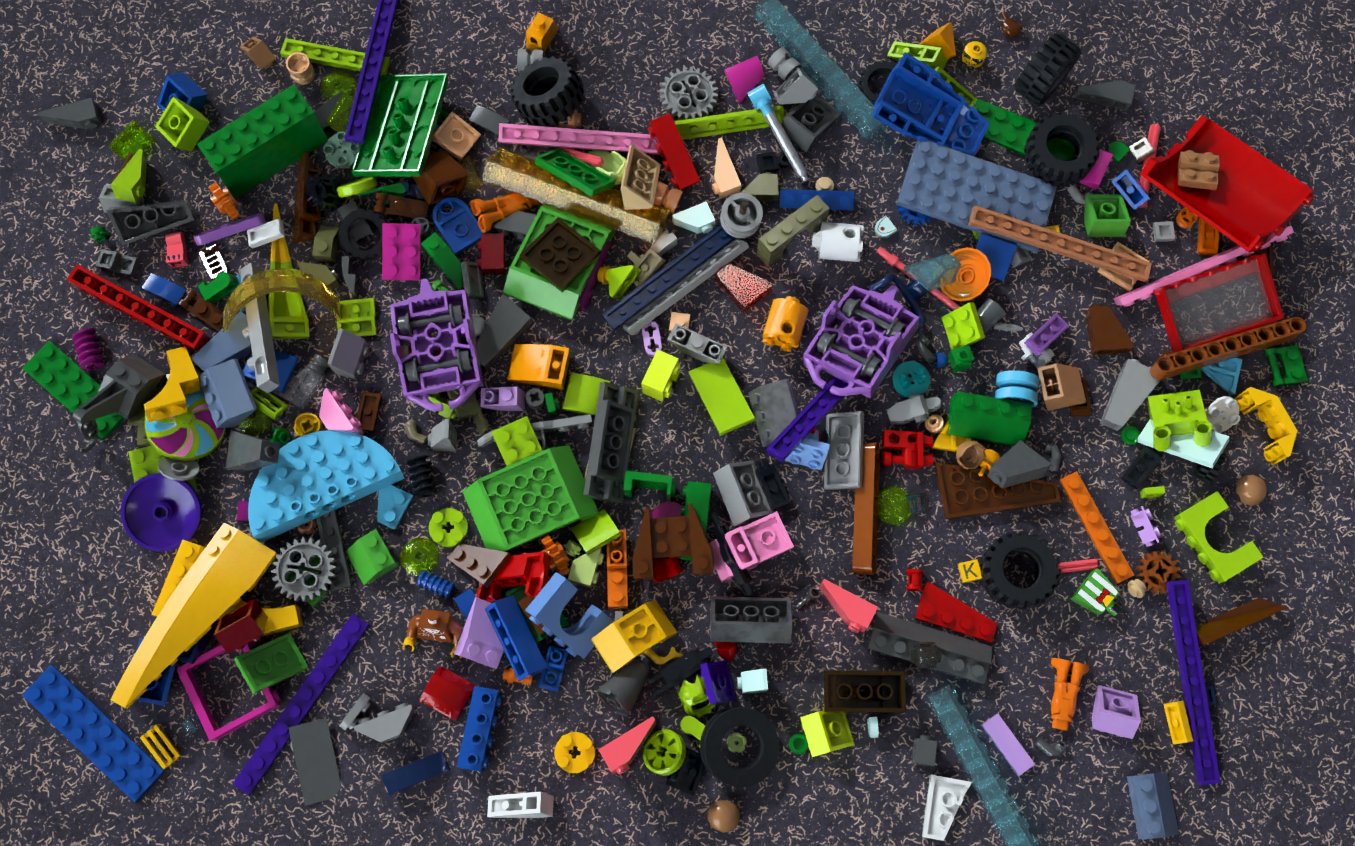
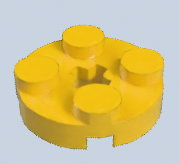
M570 732L563 735L557 742L554 752L555 759L564 771L580 773L593 763L595 747L585 734ZM574 747H578L577 750L581 751V754L577 755L576 759H573L572 755L569 754V751L573 750Z

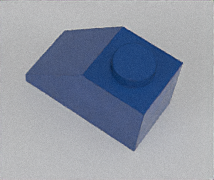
M1126 169L1111 181L1134 210L1150 199L1141 182L1130 169Z

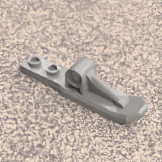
M591 414L536 422L531 423L538 441L543 443L542 450L544 451L546 450L544 432L553 430L567 432L570 431L571 427L586 429L592 424ZM489 432L477 440L478 446L484 447L495 442L492 433Z

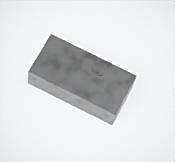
M711 596L710 641L791 644V598Z

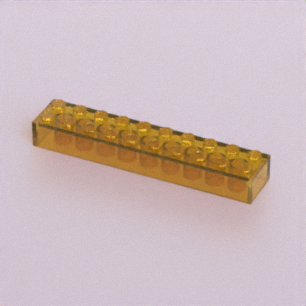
M501 147L485 162L482 180L490 185L505 188L509 192H516L525 198L535 199L544 205L554 206L560 211L570 212L574 216L583 217L591 220L593 223L608 226V228L624 232L628 236H635L646 243L655 244L665 230L670 210L654 204L651 209L625 210L620 191L610 188L597 195L588 196L580 189L572 187L566 181L556 178L552 173L542 170L541 167L534 164L535 160Z

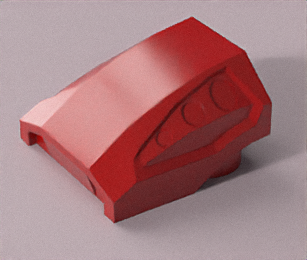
M439 666L423 691L420 702L457 721L476 685Z

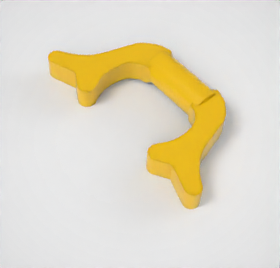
M671 647L666 657L658 656L651 649L643 652V654L658 665H663L673 658L683 656V654L676 652L675 647Z

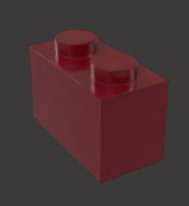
M481 234V241H478V251L481 252V258H478V268L482 269L483 275L506 274L504 234Z

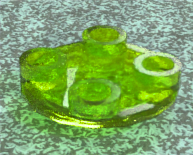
M888 487L880 491L878 518L887 524L897 525L904 523L911 515L907 499L908 493L899 487Z

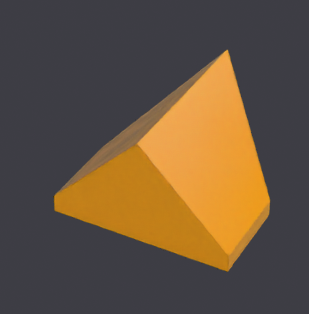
M949 22L938 28L920 42L919 45L941 47L947 60L956 56L952 23Z

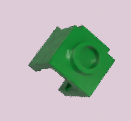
M969 345L953 349L947 356L953 373L971 368L974 361Z

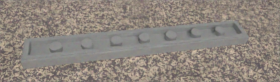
M736 238L622 325L623 329L630 335L635 334L749 248L747 242Z

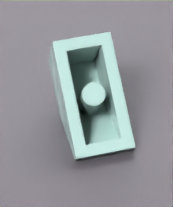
M707 202L672 215L674 225L695 233H708L715 227V219Z
M766 669L741 672V677H737L738 689H742V694L766 692L768 690Z

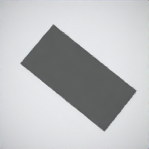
M327 718L288 727L305 806L333 799L342 786Z

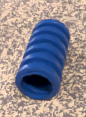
M427 570L422 571L417 580V586H423V589L428 588L430 592L434 591V594L439 593L441 597L445 596L446 599H449L455 590L454 582L444 581L443 577L433 576V573H428Z

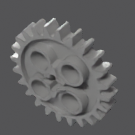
M684 66L681 72L677 68L676 74L670 72V78L665 77V83H661L660 102H662V108H666V114L672 112V118L677 115L678 121L682 118H699L702 115L706 117L708 116V111L713 112V106L717 104L718 87H715L716 82L712 81L711 75L706 77V71L700 73V68L693 71L692 66L689 70H686Z
M302 537L301 543L297 539H294V545L287 542L286 550L280 548L282 555H275L279 559L278 562H272L276 569L271 570V572L277 574L272 580L278 582L275 587L277 589L282 588L280 593L283 595L287 593L286 598L288 599L294 596V601L296 602L300 598H302L303 602H307L308 597L314 601L315 594L322 597V590L329 591L326 587L327 584H334L330 581V578L337 577L332 573L333 570L338 569V567L332 565V563L336 562L335 558H330L333 552L331 550L327 551V545L321 547V541L318 540L315 543L313 538H310L308 543L304 537ZM296 554H301L300 561L294 563V556ZM320 557V564L313 566V560ZM288 565L296 566L299 568L307 567L310 570L321 571V574H314L308 571L301 572L298 569H289ZM296 573V579L293 582H289V575ZM315 577V583L312 586H308V579Z

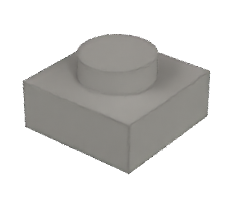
M1173 221L1153 223L1155 242L1175 240Z

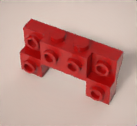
M545 551L513 555L488 588L479 582L476 597L493 603L500 599L502 588L526 585L525 593L530 598H535L551 579L547 575L551 556Z

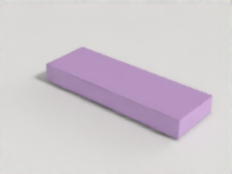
M998 713L981 725L1017 776H1020L1035 765Z

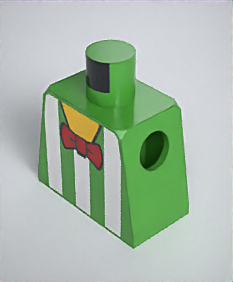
M1098 568L1092 570L1070 598L1096 615H1100L1107 610L1110 614L1116 616L1122 608L1113 601L1119 593L1118 590Z

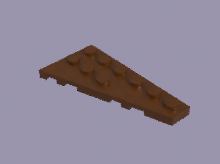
M939 462L934 463L945 520L1061 502L1056 482L1035 479L1001 488L987 477L989 471H985L981 477L978 475L980 469H965L957 465L951 466Z

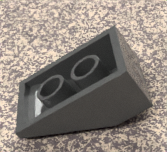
M816 94L812 100L800 103L790 111L781 125L788 138L799 148L807 152L842 113L820 95Z

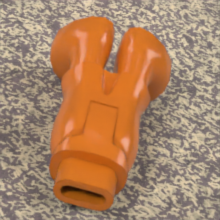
M525 191L515 192L504 197L486 201L474 199L470 203L473 214L479 216L478 225L483 233L489 232L494 222L503 220L517 211L525 212L530 210L531 206L538 204L533 191L527 193ZM491 209H494L495 211L491 213H485L486 211Z
M1051 658V665L1057 670L1056 682H1054L1055 690L1051 702L1052 728L1068 731L1069 722L1072 723L1076 710L1082 676L1088 673L1089 665ZM1071 665V680L1068 683L1066 681Z

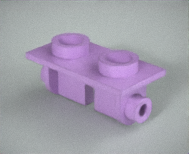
M1141 506L1142 511L1139 512L1138 508L1130 511L1132 514L1130 517L1136 528L1144 526L1145 529L1138 531L1143 545L1145 544L1146 547L1154 545V540L1160 543L1159 538L1162 536L1158 527H1153L1150 521L1154 518L1149 508L1145 509L1144 506Z

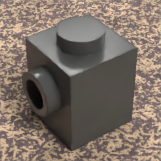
M920 735V738L914 739L911 764L935 766L937 741H932L931 736Z

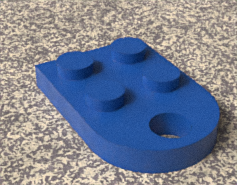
M446 198L435 206L433 221L455 256L481 241V234H486L480 230L477 219L464 201L458 198ZM446 205L452 207L451 211L447 213L443 212L442 208Z

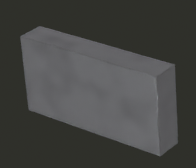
M462 262L464 290H466L469 299H484L481 269L478 268V263Z

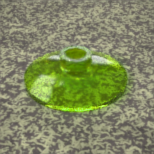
M331 72L321 82V94L328 101L342 91L348 99H351L356 91V81L348 72Z
M257 408L253 412L257 414L255 418H251L250 414L238 424L242 432L256 436L268 431L274 420Z
M414 538L408 541L402 548L400 554L401 565L406 572L414 576H419L424 570L430 573L436 568L439 561L438 548L427 538ZM417 553H422V557L420 559L415 558V555Z

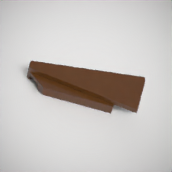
M307 152L299 159L292 242L314 241V237L317 234L315 222L320 220L321 211H318V206L313 208V202L307 201L310 197L305 194L308 190L305 188V185L308 183L307 180L316 173L319 175L322 173L321 168L318 165L315 166L308 158L309 154Z
M1257 598L1205 621L1206 624L1196 626L1199 647L1286 609V607Z

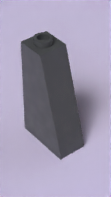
M504 294L500 297L477 341L480 366L486 372L532 324L531 317Z
M230 431L226 469L246 472L277 464L280 444L250 434Z

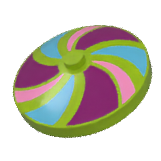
M202 390L184 395L187 413L149 423L145 414L144 427L147 439L160 454L179 461L197 460L213 452L221 443L225 428H216Z

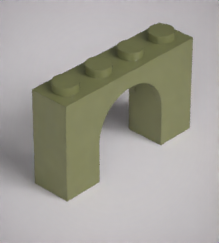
M816 195L759 238L757 247L758 257L769 268L783 257L785 247L799 233L806 229L810 235H813V232H817L821 228V223L827 220L829 207Z

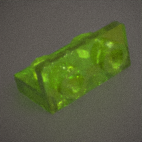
M133 120L118 137L112 140L109 148L125 161L130 152L133 155L139 149H142L144 152L155 141V138Z

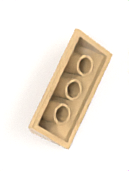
M633 144L629 146L621 183L624 209H651L654 205L661 164Z

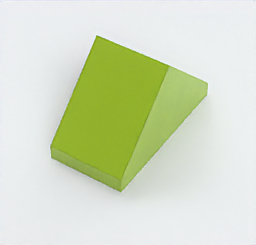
M633 265L607 269L609 295L618 300L622 299L642 270Z

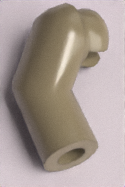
M408 420L404 425L408 439L425 445L428 437L417 432V422L415 420Z

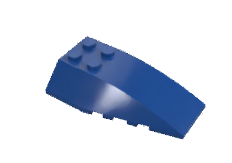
M905 52L889 74L874 104L872 117L904 136L920 141L928 140L936 143V145L945 146L974 156L990 123L974 107H970L965 102L966 99L962 95L959 96L952 89L953 86L948 82L946 83L936 70Z

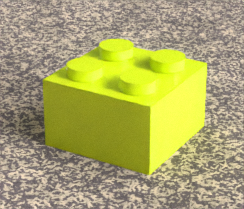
M657 349L641 383L642 393L661 402L664 401L665 397L669 398L673 389L671 388L672 382H676L680 375L679 358Z

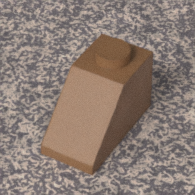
M254 36L240 46V49L260 69H267L273 64V60L276 59L265 43Z

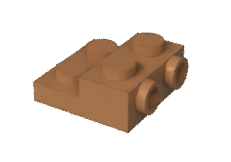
M1192 150L1181 151L1178 160V186L1217 190L1219 155H1213L1211 152L1201 154L1194 153Z

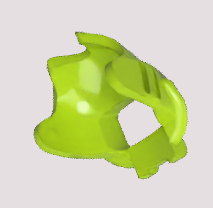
M697 674L696 681L693 684L684 679L680 691L677 690L687 714L697 715L699 719L705 714L712 713L711 709L716 704H710V702L703 708L696 710L692 708L693 705L708 700L702 676Z

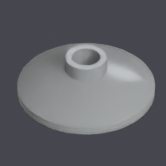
M164 457L158 464V470L166 478L184 481L197 476L199 465L195 460L179 461Z

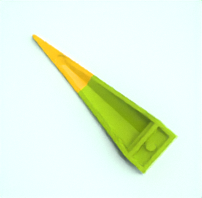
M277 203L274 204L273 220L280 218ZM283 237L272 241L268 313L272 339H308L310 337L308 317L295 278L286 239Z

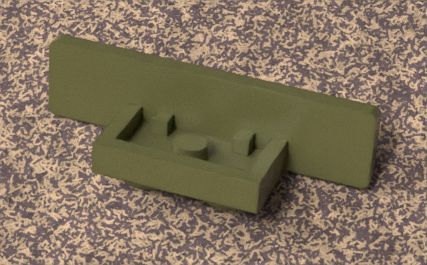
M458 389L447 391L450 401L458 398L460 395ZM474 391L466 402L453 409L458 420L473 417L480 436H483L487 432L489 425L487 419L482 415V408L480 407L479 400L475 398Z

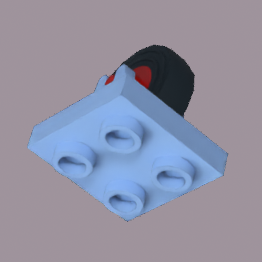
M818 424L785 460L792 464H800L810 469L822 471L830 444H827L828 434L826 429Z

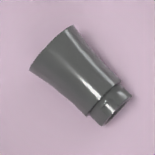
M989 298L984 300L977 311L984 335L1006 316L1003 308Z

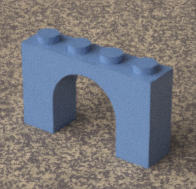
M556 572L525 611L531 615L529 619L537 626L543 625L542 630L550 637L552 635L556 636L554 641L562 647L566 645L568 647L566 649L567 652L574 657L579 655L584 659L595 646L591 638L614 621L592 604L576 624L568 628H561L560 616L562 610L578 589L565 577Z

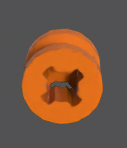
M1186 207L1176 216L1177 225L1184 229L1190 228L1198 220V216Z

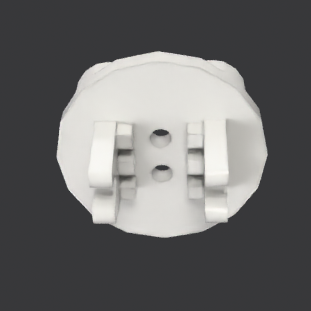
M1223 396L1217 398L1208 409L1205 408L1207 420L1212 425V431L1222 433L1240 421L1238 402L1231 397Z

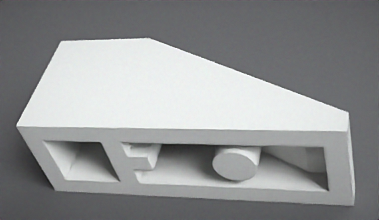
M544 792L489 796L487 817H553L554 796Z

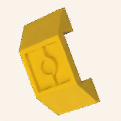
M1253 387L1247 388L1234 399L1238 402L1239 411H1242L1243 415L1257 409L1259 419L1265 422L1268 428V435L1275 440V442L1263 448L1265 459L1271 462L1273 466L1291 456L1298 430L1278 396Z
M653 600L644 603L616 620L591 638V641L611 672L614 673L629 664L638 655L659 642L666 641L678 632L658 602Z

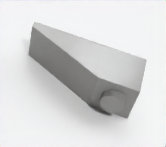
M444 419L433 427L431 435H428V446H431L434 452H457V432L449 419Z

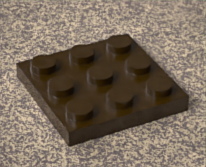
M557 218L519 256L523 262L563 293L601 253L597 247L560 218Z

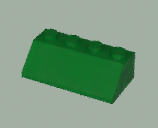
M958 391L950 398L948 435L1014 446L1020 440L1022 442L1025 441L1031 424L1032 404Z

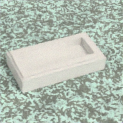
M278 218L247 230L249 246L253 249L285 237L283 220Z

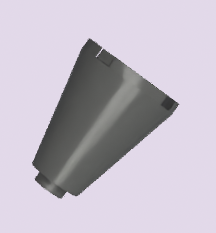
M643 660L631 662L599 687L597 694L607 706L610 707L612 705L618 709L616 713L628 717L650 674L648 664Z

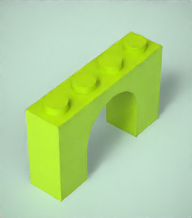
M1216 491L1178 514L1174 519L1176 520L1175 525L1177 529L1183 531L1186 535L1188 545L1197 551L1199 561L1203 565L1206 564L1210 570L1209 575L1212 580L1220 584L1264 557L1253 541L1244 544L1231 553L1218 552L1208 544L1205 537V527L1208 521L1229 508L1219 492Z

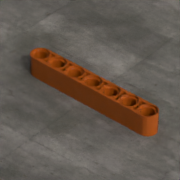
M877 442L863 443L862 488H855L852 562L855 575H875L877 569L880 446Z

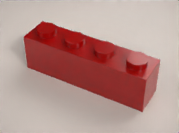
M668 113L650 121L649 128H647L649 135L656 140L655 148L659 155L662 154L664 158L662 163L666 172L669 171L672 176L670 181L673 188L682 191L700 182L699 176L671 114Z

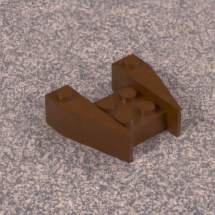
M689 503V516L652 518V509L646 507L632 558L633 579L636 581L655 580V560L692 557L693 574L695 576L715 575L714 554L692 503Z

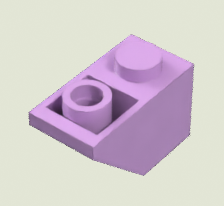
M518 386L481 388L480 407L499 411H525V392Z

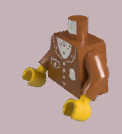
M422 609L421 614L412 617L409 621L408 637L404 640L403 650H405L406 645L412 646L411 652H413L416 645V637L455 644L450 653L451 657L454 658V652L462 634V625L455 621L451 613Z

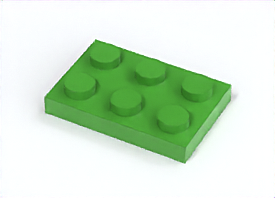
M290 633L243 653L234 659L253 695L308 668Z

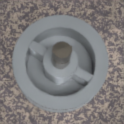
M736 193L731 195L722 206L720 215L722 228L726 233L735 238L752 236L760 227L763 217L762 206L750 194Z

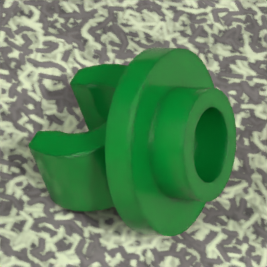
M281 427L273 428L271 430L274 432L273 439L269 438L268 440L280 444V447L285 446L289 440L288 430Z

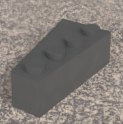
M189 200L110 207L106 210L122 245L188 223L197 218Z

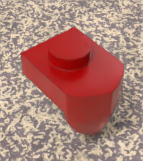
M714 642L717 652L722 659L731 661L735 657L737 652L736 642Z

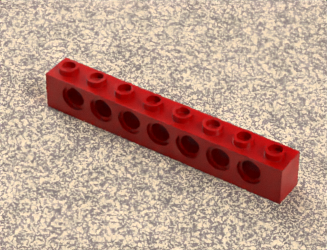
M78 264L67 278V281L77 289L196 353L211 340L205 332Z

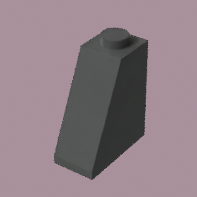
M1020 440L991 466L987 477L1001 488H1006L1046 476L1051 463Z

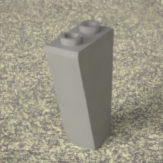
M1127 359L1123 363L1100 424L1116 431L1124 426L1160 382V380L1154 379L1151 376V366L1147 367L1136 359Z

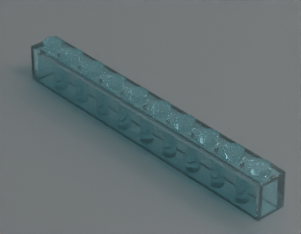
M762 0L755 5L756 20L759 23L763 22L767 32L770 35H774L777 38L778 44L789 51L791 58H795L802 65V71L809 73L816 86H820L823 89L824 95L835 102L838 111H843L846 114L848 122L851 125L855 124L863 138L871 141L887 128V125L872 117L874 105L779 0Z
M948 684L925 696L1004 845L1040 846L1035 836L1030 835L1028 822L1018 813L1019 806L1014 798H1010L1004 779L999 778L997 774L999 771L993 760L990 761L984 742L980 743L977 737L979 734L977 728L973 723L970 724L967 719L969 715L963 705L960 706L957 700L959 696L955 688L950 687Z

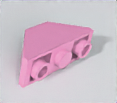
M326 388L323 391L319 417L328 430L364 434L360 427L361 422L351 414L352 409L342 401L343 396L336 390L332 391Z

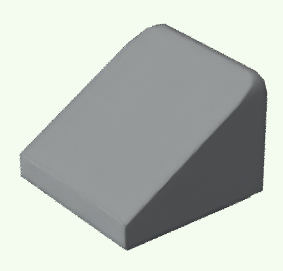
M1016 246L1011 260L1013 268L1032 260L1028 250Z

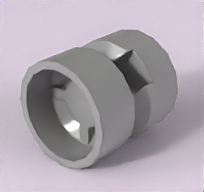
M784 47L775 51L767 63L775 72L778 71V75L784 81L797 67L801 69L802 66L795 58H791V54Z
M518 49V73L523 71L528 64L531 65L533 61L537 59L542 60L545 57L544 49H534L532 52L529 49Z

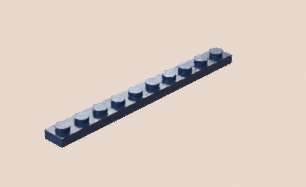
M719 225L602 314V318L615 331L729 244L735 237L730 236L722 228V225Z

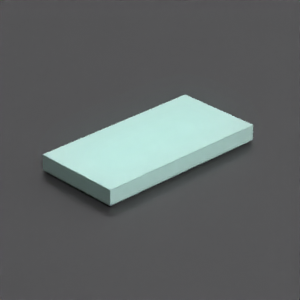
M1149 420L1138 437V443L1154 448L1153 430ZM1212 431V442L1207 446H1199L1193 441L1194 433L1171 436L1170 449L1164 452L1213 469L1229 442V436Z

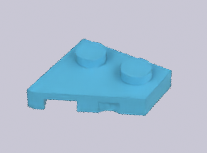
M1232 358L1202 367L1201 371L1228 394L1234 395L1242 359Z
M393 485L378 490L377 522L396 530L414 496Z

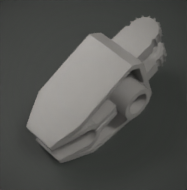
M912 395L907 400L898 402L887 410L890 423L903 425L911 423L910 421L913 420L916 423L924 422L929 417V413L940 408L941 400L938 397L924 399L923 395Z

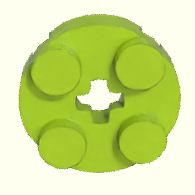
M445 508L432 515V519L429 522V533L434 542L440 546L454 547L467 536L468 522L460 511L453 508ZM447 523H450L451 526H454V529H451L450 533H447L445 529H442L444 526L447 525Z

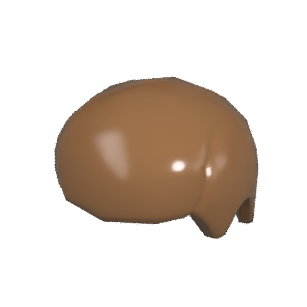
M974 440L963 442L956 451L958 464L965 469H975L986 458L984 453L986 448Z
M1252 474L1245 475L1237 481L1236 494L1239 495L1242 503L1249 506L1259 505L1266 496L1267 486L1262 478Z
M718 800L709 807L707 819L713 829L720 832H729L734 830L740 822V812L735 804L726 800Z

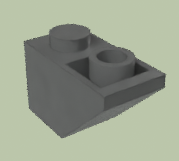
M517 211L496 223L495 231L496 233H503L506 239L514 237L516 240L523 242L536 215Z

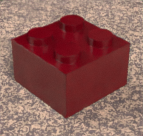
M253 599L226 614L221 620L219 619L214 636L227 654L233 651L238 652L250 641L255 642L263 637L268 617L257 601Z

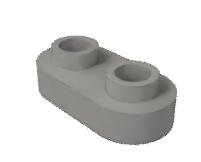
M363 693L339 724V727L346 731L347 728L351 730L358 721L356 716L360 711L364 713L371 704L368 701L370 699L368 695Z

